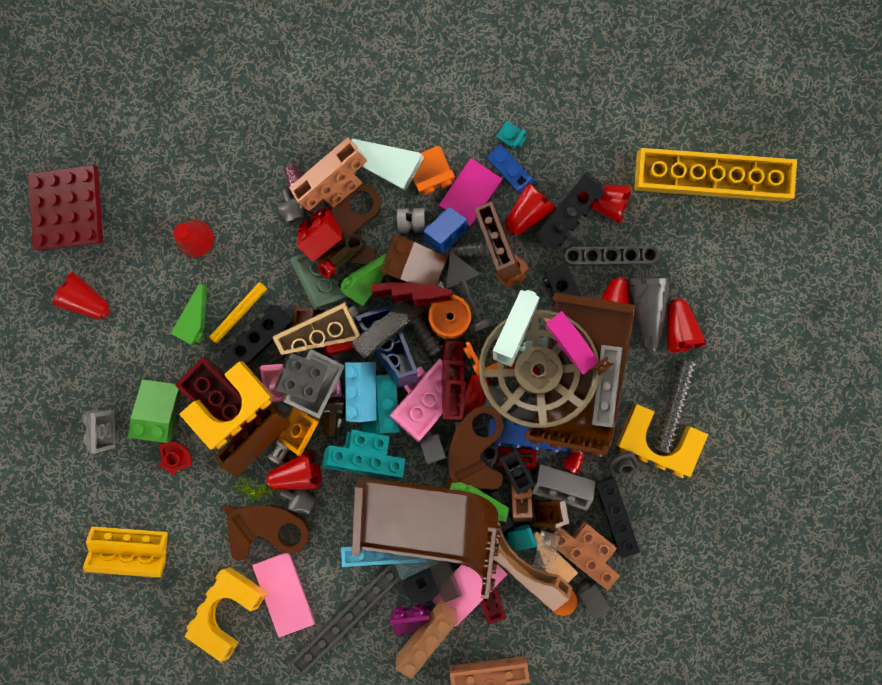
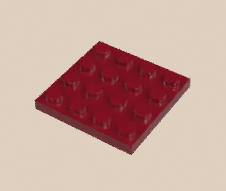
M90 165L28 174L33 250L39 251L103 243L98 166Z

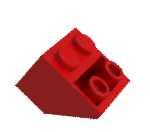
M327 206L322 210L318 209L309 221H304L299 225L297 247L314 262L342 239V229Z

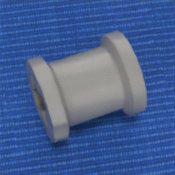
M277 440V445L267 457L273 462L282 465L284 457L291 450Z

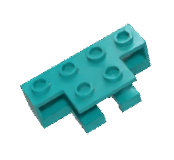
M351 430V432H347L345 448L331 445L325 448L322 468L399 480L403 478L405 459L387 456L390 436Z

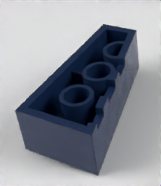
M392 305L355 316V323L363 339L397 387L417 382L418 371Z

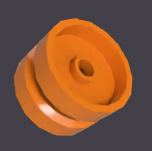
M453 295V301L432 304L429 310V324L432 331L438 337L445 340H454L467 332L471 322V310L463 298ZM447 314H452L454 318L452 320H448Z

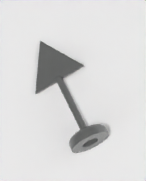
M450 252L446 289L462 283L477 319L476 322L469 325L470 333L494 324L495 321L492 317L481 319L466 283V280L476 277L480 273Z

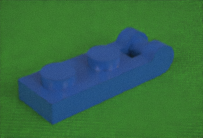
M501 144L486 156L519 195H521L529 182L533 186L536 184L535 180L527 174ZM522 177L525 181L520 185L517 180Z

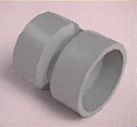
M408 208L397 209L398 234L409 233L411 230L414 233H424V208H414L412 211Z

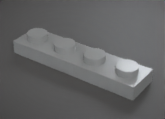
M601 346L600 361L608 357V362L614 365L599 376L592 425L613 427L623 347Z

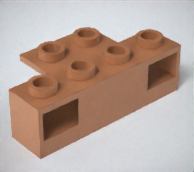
M347 137L293 183L289 189L297 202L308 211L323 199L332 207H335L362 184V181L355 174L367 162V159L358 146Z
M584 520L572 535L562 527L561 530L550 531L545 537L550 545L607 591L620 577L618 572L606 563L617 548Z
M525 656L450 666L451 685H517L530 683Z

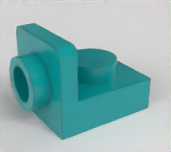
M506 121L496 138L515 150L517 146L521 148L527 138L524 136L526 130H520Z

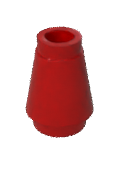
M571 451L563 461L562 469L574 475L578 471L580 472L585 451L582 453Z

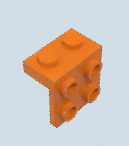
M440 146L420 153L424 159L413 177L419 195H428L433 193L434 189L438 187L445 188L453 184L452 182L455 181L452 169L450 170Z
M468 341L463 349L468 359L472 357L475 363L472 367L476 375L479 376V360ZM498 361L486 366L485 369H497Z

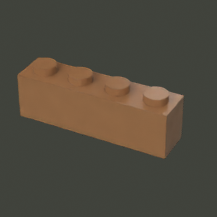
M441 600L431 611L429 620H424L396 655L397 671L411 679L415 676L456 625V609Z

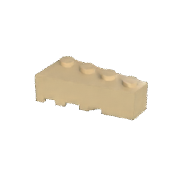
M346 302L274 335L273 339L280 354L283 355L362 339V335Z

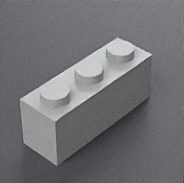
M540 464L534 478L535 486L532 489V494L552 500H565L568 505L588 510L594 498L596 481Z

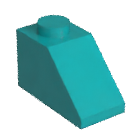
M528 522L506 530L508 534L505 536L506 542L509 546H513L514 551L538 546Z

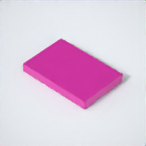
M470 158L439 206L444 210L451 207L465 217L467 225L471 227L477 218L474 209L488 202L502 181V178Z

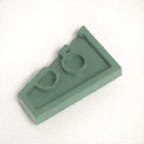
M305 254L291 258L290 261L314 310L349 298L340 290V287L337 285L338 282L334 278L326 279L321 275L318 269V264L320 263L317 260L313 262Z

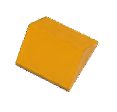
M293 407L287 417L291 424L277 437V440L295 454L301 456L321 418Z

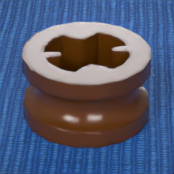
M608 357L593 367L594 370H598L599 376L614 365L608 362Z

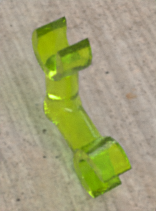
M239 478L244 483L242 488L234 485L236 490L244 491L253 500L265 493L269 494L275 491L273 489L270 491L266 489L267 482L254 491L247 485V481L244 478Z

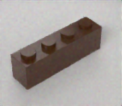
M491 201L475 208V213L495 267L503 282L520 275V268L493 202Z
M273 404L261 410L215 456L220 467L238 477L291 424L286 414Z

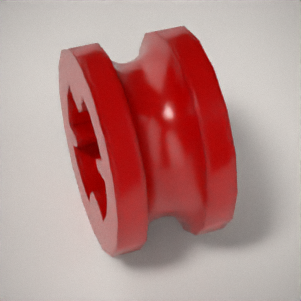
M328 259L318 264L319 272L326 279H329L331 275H335L337 272L335 265Z

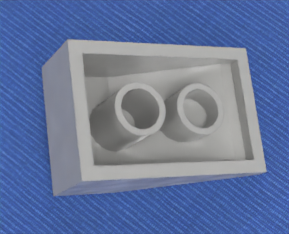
M309 349L304 358L328 367L315 403L284 393L281 401L320 418L345 366Z
M115 410L85 411L86 415H84L83 423L86 426V434L84 435L86 450L91 454L115 448Z

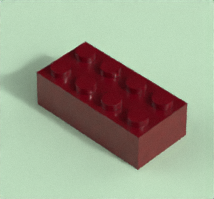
M202 357L175 384L191 402L200 400L207 410L221 421L233 420L241 410L242 398L239 391L208 357ZM245 421L241 428L243 429L248 423ZM232 435L228 436L230 440L235 437Z

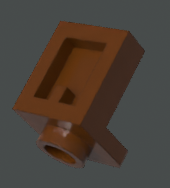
M294 307L292 326L319 315L324 310Z

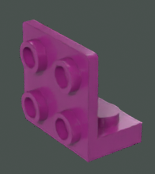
M416 604L414 608L406 609V606L395 607V610L391 611L390 624H393L394 635L415 633L424 620H429L430 607L425 606V604Z

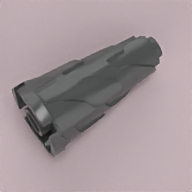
M670 277L630 278L632 299L634 305H636L635 317L638 323L641 346L645 347V351H656L657 347H660L669 293Z

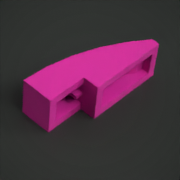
M562 311L546 323L545 328L555 338L558 346L582 375L599 363L585 340Z

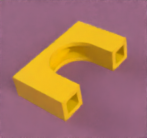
M239 361L224 374L239 391L242 398L241 410L233 420L221 421L215 418L200 400L193 401L179 414L210 450L216 447L220 449L227 443L226 438L228 436H235L242 430L241 425L245 421L247 423L251 422L257 416L255 413L260 408L264 410L272 403L270 399L274 396L243 361Z
M633 403L616 443V446L620 447L619 451L622 453L632 451L638 455L637 459L648 463L651 460L656 462L655 467L662 470L670 468L673 470L672 474L681 478L684 475L691 477L708 434L686 426L677 447L672 453L655 454L650 450L646 442V432L654 411Z
M231 567L219 571L215 578L217 580L216 583L207 591L205 602L198 607L196 611L198 614L188 624L186 628L188 631L184 636L220 662L230 658L238 641L218 626L215 619L218 603L223 598H230L249 611H253L259 608L267 594L266 590Z

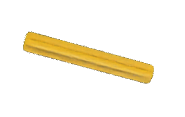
M259 282L210 335V339L215 343H219L265 293L267 288Z

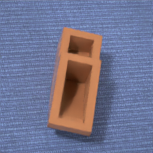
M511 482L512 522H532V489L530 488L517 494Z

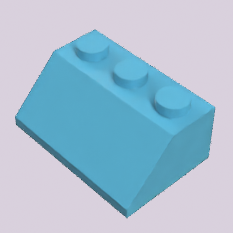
M345 362L346 421H376V362Z

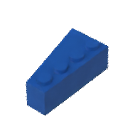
M489 417L487 437L491 436L496 430L497 424L494 417ZM504 418L502 435L491 444L502 446V443L510 444L509 447L513 448L529 446L528 449L540 450V448H544L551 452L567 451V447L562 446V449L550 447L548 443H542V445L531 444L530 440L525 439L528 427L520 426Z

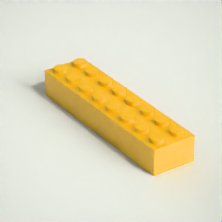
M641 148L637 152L634 191L787 202L794 199L797 159Z

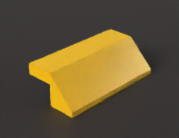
M91 527L86 540L89 552L83 565L84 572L161 578L166 561L168 532Z

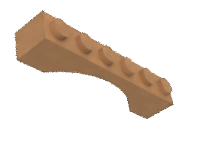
M501 529L500 539L496 538L495 541L496 544H499L498 557L494 556V560L554 612L569 600L573 587L559 575L539 570L522 560L510 548Z

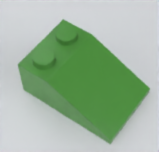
M142 379L130 419L128 438L163 443L173 441L179 389L175 384Z

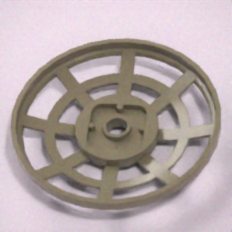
M535 310L531 320V330L527 331L524 339L532 337V347L523 352L518 351L515 369H503V363L501 362L497 363V369H485L487 353L494 340H498L507 319L491 332L481 351L479 377L486 398L500 415L520 426L545 429L567 423L586 408L598 385V370L591 368L590 370H593L591 386L587 396L582 401L573 394L580 379V371L574 364L562 365L558 357L562 349L558 346V343L552 350L540 346V336L553 340L555 338L549 331L539 330L538 318L552 319L558 314L557 312ZM567 317L599 361L596 348L589 335L578 323ZM540 365L544 368V373L542 375H535L533 368ZM574 372L573 382L568 390L559 382L562 373ZM486 377H498L500 387L508 398L501 407L492 397L487 386ZM504 377H516L520 386L513 394L507 388ZM553 389L563 396L556 402L545 405V394ZM527 391L536 394L537 405H530L519 399ZM567 400L577 407L567 416L556 421L547 422L546 411L561 406ZM514 404L525 410L537 411L539 423L520 420L507 412Z

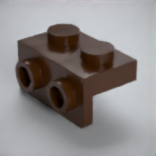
M565 500L533 501L536 520L529 522L530 527H537V530L550 528V531L561 530L562 526L569 524Z

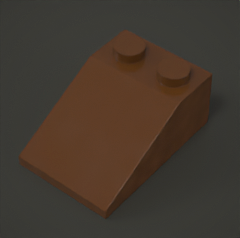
M394 235L379 272L407 283L437 286L447 257L414 241Z

